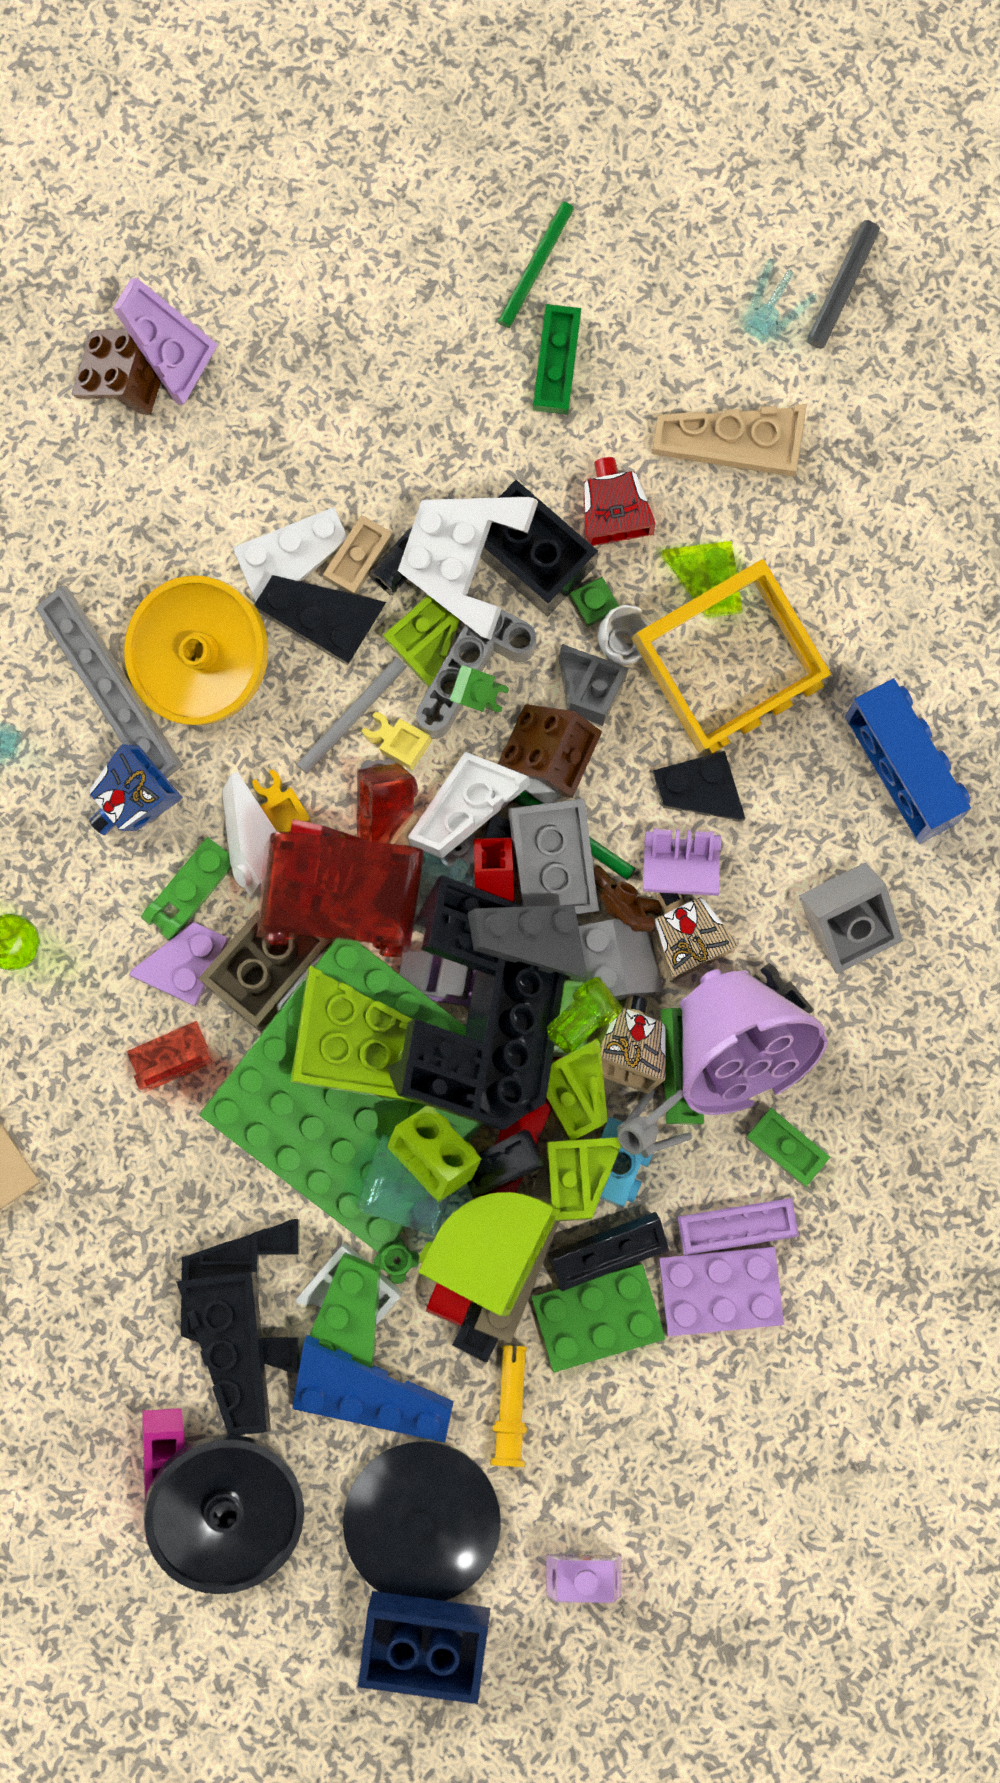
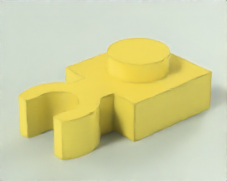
M374 712L372 716L377 723L381 724V728L375 732L363 728L362 733L364 737L373 744L382 743L379 749L383 755L413 771L432 743L431 736L400 718L393 727L389 724L385 715Z

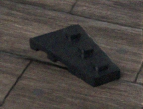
M272 575L254 606L260 614L326 654L349 665L386 602Z

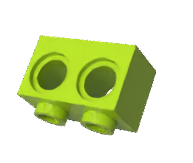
M425 1106L396 1125L387 1145V1148L438 1203L471 1181L481 1161V1157L477 1154L475 1148L463 1140L451 1127L446 1117L430 1106Z

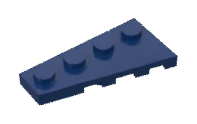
M306 1335L292 1409L445 1443L454 1401L410 1381L405 1383L397 1381L387 1375L388 1371L373 1365L372 1369L351 1360V1354L337 1349L336 1352L318 1345V1339Z

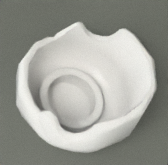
M623 604L612 609L600 623L597 634L598 643L602 652L612 662L620 665H632L643 659L635 644L633 643V647L630 650L621 635L626 634L631 638L638 631L650 625L643 618L642 610L636 606Z

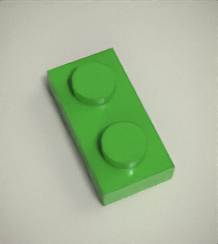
M769 1108L745 1137L803 1187L808 1186L831 1158L772 1108Z

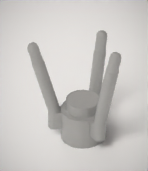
M655 1090L642 1096L628 1118L617 1127L618 1139L625 1151L633 1155L641 1153L644 1158H648L656 1151L692 1139V1134L688 1132L655 1142L658 1134L656 1121L684 1097L683 1090L676 1092L652 1114L643 1117L640 1114L655 1094Z

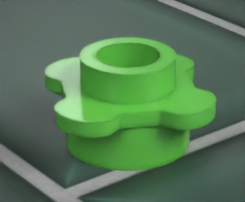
M397 1237L391 1246L384 1250L382 1255L377 1254L375 1256L374 1265L387 1272L393 1283L401 1284L406 1280V1274L409 1270L419 1265V1254L415 1251L411 1252L404 1246V1241ZM395 1257H400L401 1262L399 1264L393 1262Z

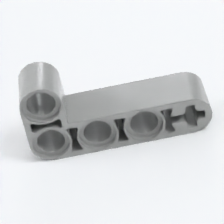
M502 609L491 640L481 637L465 624L418 706L416 712L418 729L429 734L431 739H439L445 736L463 705L449 701L451 695L442 691L443 685L451 681L456 682L461 665L483 672L493 652L515 662H525L531 659L536 650V632L534 628L527 622ZM517 636H522L528 639L530 643L523 649H517L510 644V641ZM467 650H472L479 654V658L473 663H466L460 659V655ZM439 701L443 705L439 712L440 722L434 721L432 725H428L427 716L433 717L438 710Z

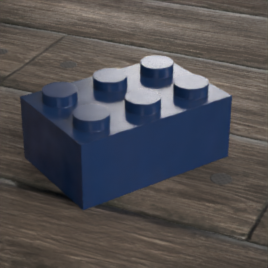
M372 1591L367 1609L357 1687L478 1704L490 1607Z

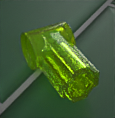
M594 977L583 983L572 996L574 1001L547 1027L550 1040L565 1053H572L596 1029L611 1023L623 1010V1007L601 977Z

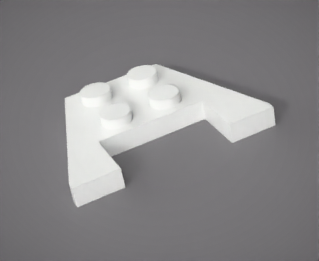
M531 497L421 500L398 571L481 637L491 640L502 608L469 597L467 593L491 523L494 522L528 533L538 501Z

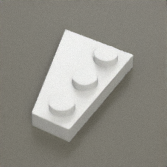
M335 507L235 546L233 550L256 602L272 575L296 581L303 580L340 549L347 535Z
M464 752L409 834L408 840L410 845L440 858L445 857L531 785L529 776Z

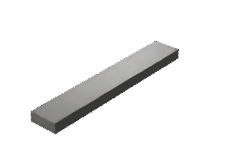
M68 586L58 587L35 609L122 744L140 746L166 778L170 777L183 766L182 762Z

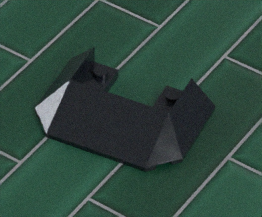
M441 875L437 878L414 924L425 927L421 950L476 970L465 1036L414 1019L407 1024L401 1060L387 1066V1070L398 1096L499 1130H504L546 1103L566 975L557 972L547 973L538 970L537 966L521 961L514 963L474 951L468 912L478 908L524 906Z

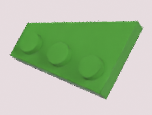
M345 1252L309 1336L318 1339V1345L334 1352L340 1349L351 1354V1360L372 1369L376 1351L375 1332L381 1268Z

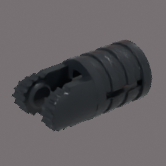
M412 528L407 530L389 552L384 555L383 559L376 564V567L369 572L373 582L389 595H394L397 589L408 579L398 571Z

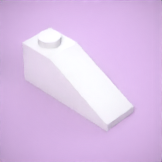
M237 771L231 774L222 789L224 815L233 876L238 885L245 888L249 896L252 897L285 880L284 870L288 848Z

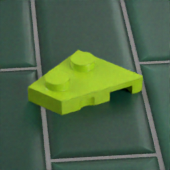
M428 595L389 629L382 638L429 688L444 663L460 619Z

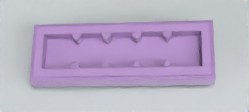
M792 1198L677 1217L683 1255L799 1237Z

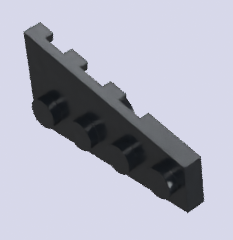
M256 1272L176 1281L189 1311L187 1315L191 1327L195 1329L202 1349L200 1353L205 1367H208L214 1385L212 1389L228 1435L270 1432L271 1425Z

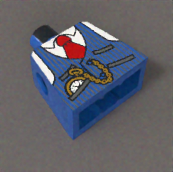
M122 744L90 788V796L101 808L89 819V822L102 835H106L115 825L121 831H137L175 805L183 797L140 746Z

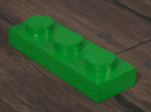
M546 304L533 411L569 414L581 308Z

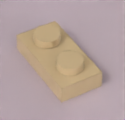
M361 515L323 574L324 580L346 593L357 595L368 578L369 572L375 567L393 539V533Z

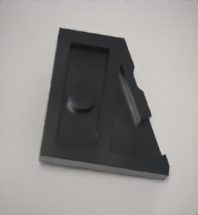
M725 751L653 770V776L663 808L690 811L704 816L722 817L737 822L745 820Z

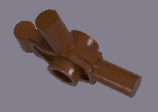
M601 866L594 867L595 883L602 890L600 896L605 905V911L610 916L620 919L625 925L630 926L634 932L652 931L655 925L652 917L646 916L645 913L658 915L662 908L659 900L637 896L638 891L634 886L626 882L615 883Z

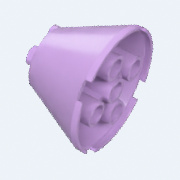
M718 969L709 971L701 977V985L680 1002L683 1024V1096L689 1107L700 1114L721 1115L747 1109L755 1105L753 1100L746 1099L771 1088L775 1095L780 1094L804 1077L816 1065L827 1047L828 1040L824 1035L826 1030L818 1019L751 976L746 970L723 974Z

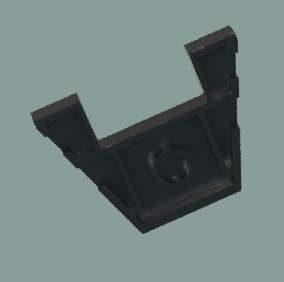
M291 1219L282 1224L182 1257L181 1281L256 1272L259 1301V1256L300 1255V1220ZM181 1295V1337L199 1342L195 1329H192L187 1315L189 1311L184 1296ZM299 1337L262 1338L265 1364L290 1373H299Z

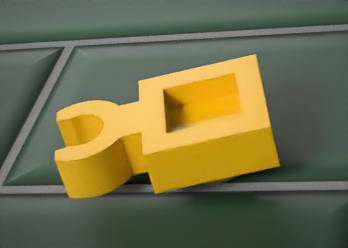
M272 769L269 772L274 782L270 788H262L257 779L252 781V785L260 797L268 799L260 807L280 838L283 839L290 835L293 819L310 823L311 819L292 788L283 793L281 792V778Z

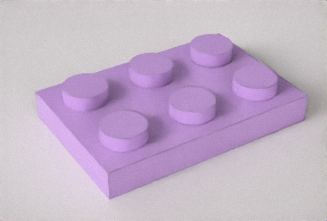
M775 1247L659 1258L667 1337L784 1325Z

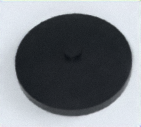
M216 1435L195 1441L172 1455L159 1469L149 1487L143 1517L147 1543L161 1569L177 1583L189 1589L209 1594H229L252 1588L274 1575L289 1559L299 1541L304 1523V1500L296 1475L287 1461L277 1451L256 1439L241 1435Z
M429 1441L401 1444L386 1450L374 1458L354 1481L347 1496L343 1515V1532L347 1551L355 1568L369 1585L378 1592L447 1601L460 1595L479 1580L494 1557L501 1529V1515L497 1495L484 1471L475 1461L461 1451L448 1445Z

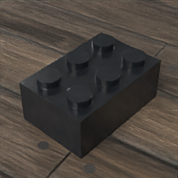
M515 480L498 498L531 497L538 501L528 533L492 522L480 558L548 617L597 566L598 550L519 481Z

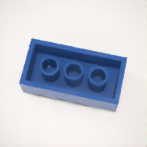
M895 678L855 698L845 719L918 844H921L958 824L971 809L968 804L971 802V799L964 785L960 782L956 783L951 775V764L946 754L942 750L937 751L930 739L932 738V732L929 725L923 718L918 719L911 707L913 700L910 693L903 685L899 687Z

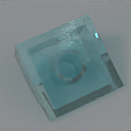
M382 1134L357 1208L363 1213L436 1236L440 1229L450 1195L438 1203L387 1148L391 1136Z

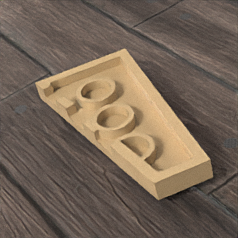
M796 404L792 408L779 409L776 406L761 407L760 410L752 411L729 409L725 410L724 413L706 414L705 411L658 415L652 454L795 477L807 404Z

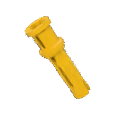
M502 1345L499 1421H495L494 1425H492V1431L496 1433L495 1455L494 1458L490 1459V1465L525 1467L526 1461L522 1459L523 1435L527 1433L528 1427H526V1423H522L527 1347L517 1346L516 1362L513 1363V1346Z

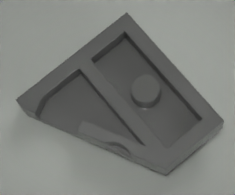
M562 644L559 653V665L567 710L575 711L586 720L603 726L626 680L629 668Z

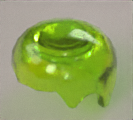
M16 913L3 914L0 916V969L9 971L22 969L37 957L41 944L38 928L27 917ZM18 937H20L22 941L20 950L14 954H9Z

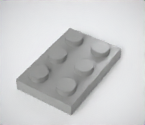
M576 799L509 808L508 813L520 904L524 907L574 905L576 914L599 911L585 800Z

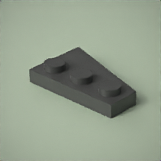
M574 905L478 908L467 913L474 951L514 963L521 961L537 966L538 970L547 973H561L569 976L568 979L577 982L588 979Z

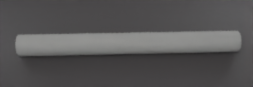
M396 657L296 765L304 773L308 774L407 666Z

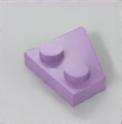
M193 922L133 968L129 975L196 1007L205 989L204 984L198 978L223 951L229 939Z

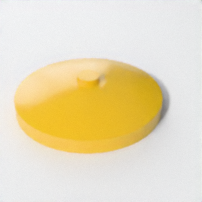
M206 576L178 577L161 584L151 591L135 610L125 637L124 658L130 682L140 699L156 714L180 724H214L239 712L248 704L259 689L268 663V638L265 625L251 600L231 584Z

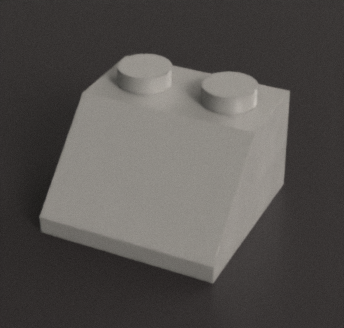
M866 862L799 895L807 921L836 974L903 941L887 886Z
M620 919L578 926L588 979L585 981L589 1007L626 1000L630 996L642 997L663 992L651 932H634L630 926L625 925Z

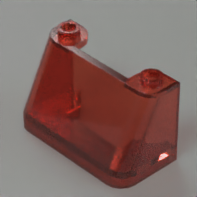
M295 832L271 833L264 847L256 937L265 938V943L272 945H287L288 939L296 938L297 935L373 943L372 946L374 948L380 949L379 954L381 956L402 957V953H407L411 948L424 851L421 848L408 845Z

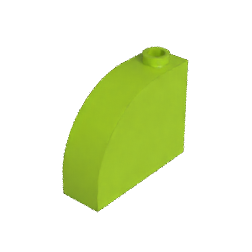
M511 1192L492 1193L473 1199L453 1212L441 1226L433 1242L428 1241L425 1244L418 1260L422 1263L418 1273L499 1316H509L561 1209L541 1199Z

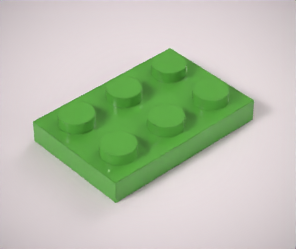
M643 1264L606 1274L562 1292L559 1288L531 1297L553 1373L665 1340Z

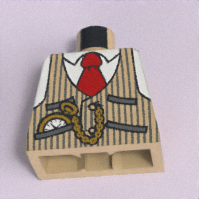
M659 893L656 896L665 914L654 919V933L670 982L734 952L738 947L734 938L702 897L685 903L681 894Z
M630 996L626 998L624 1008L615 1007L602 1019L594 1040L598 1039L600 1043L603 1078L649 1094L665 1080V1026L661 1021L646 1016L648 1001L639 996Z

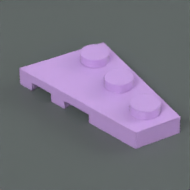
M132 278L123 290L113 310L175 403L184 405L218 344L141 280Z

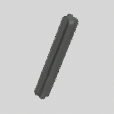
M864 220L861 223L808 335L807 342L810 345L820 349L825 347L879 234L880 227L877 223H873L870 220Z

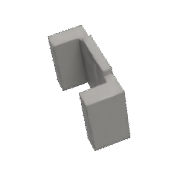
M421 949L420 952L403 951L399 975L423 994L447 999V995L454 996L456 999H468L473 972L472 968L442 958L436 991L429 992L426 990L434 954Z

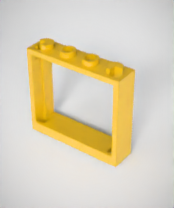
M764 558L638 631L631 637L698 752L709 748L711 753H714L731 743L727 736L739 729L743 735L762 724L759 717L769 711H772L774 716L782 713L794 705L791 698L803 692L805 697L812 695L825 687L821 680L831 675L830 670ZM754 583L808 675L705 735L653 647L652 642Z

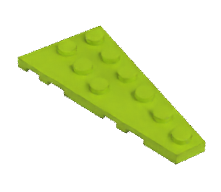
M310 965L307 970L290 1083L416 1102L397 1095L387 1070V1066L401 1060L407 1024L413 1019L379 1001L370 999L355 991V988L323 974L322 971Z

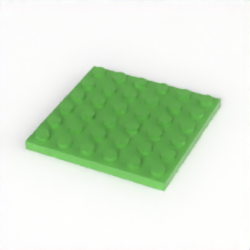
M344 930L340 931L313 966L330 978L355 988V991L374 1001H379L413 1020L417 1019L465 1036L466 1027ZM306 975L198 1115L382 1255L384 1250L391 1246L430 1194L387 1148L395 1126L427 1105L290 1083ZM434 1108L439 1114L447 1118L451 1127L468 1143L482 1125L481 1123Z

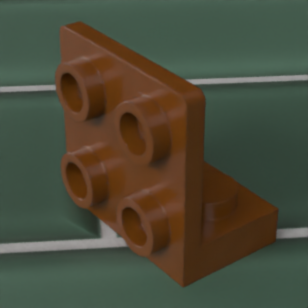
M126 329L93 330L86 343V349L76 375L72 395L79 399L117 398L135 412L151 415L161 380Z
M526 704L517 718L516 725L502 751L498 765L529 776L531 779L540 780L561 796L573 798L602 731L575 711Z

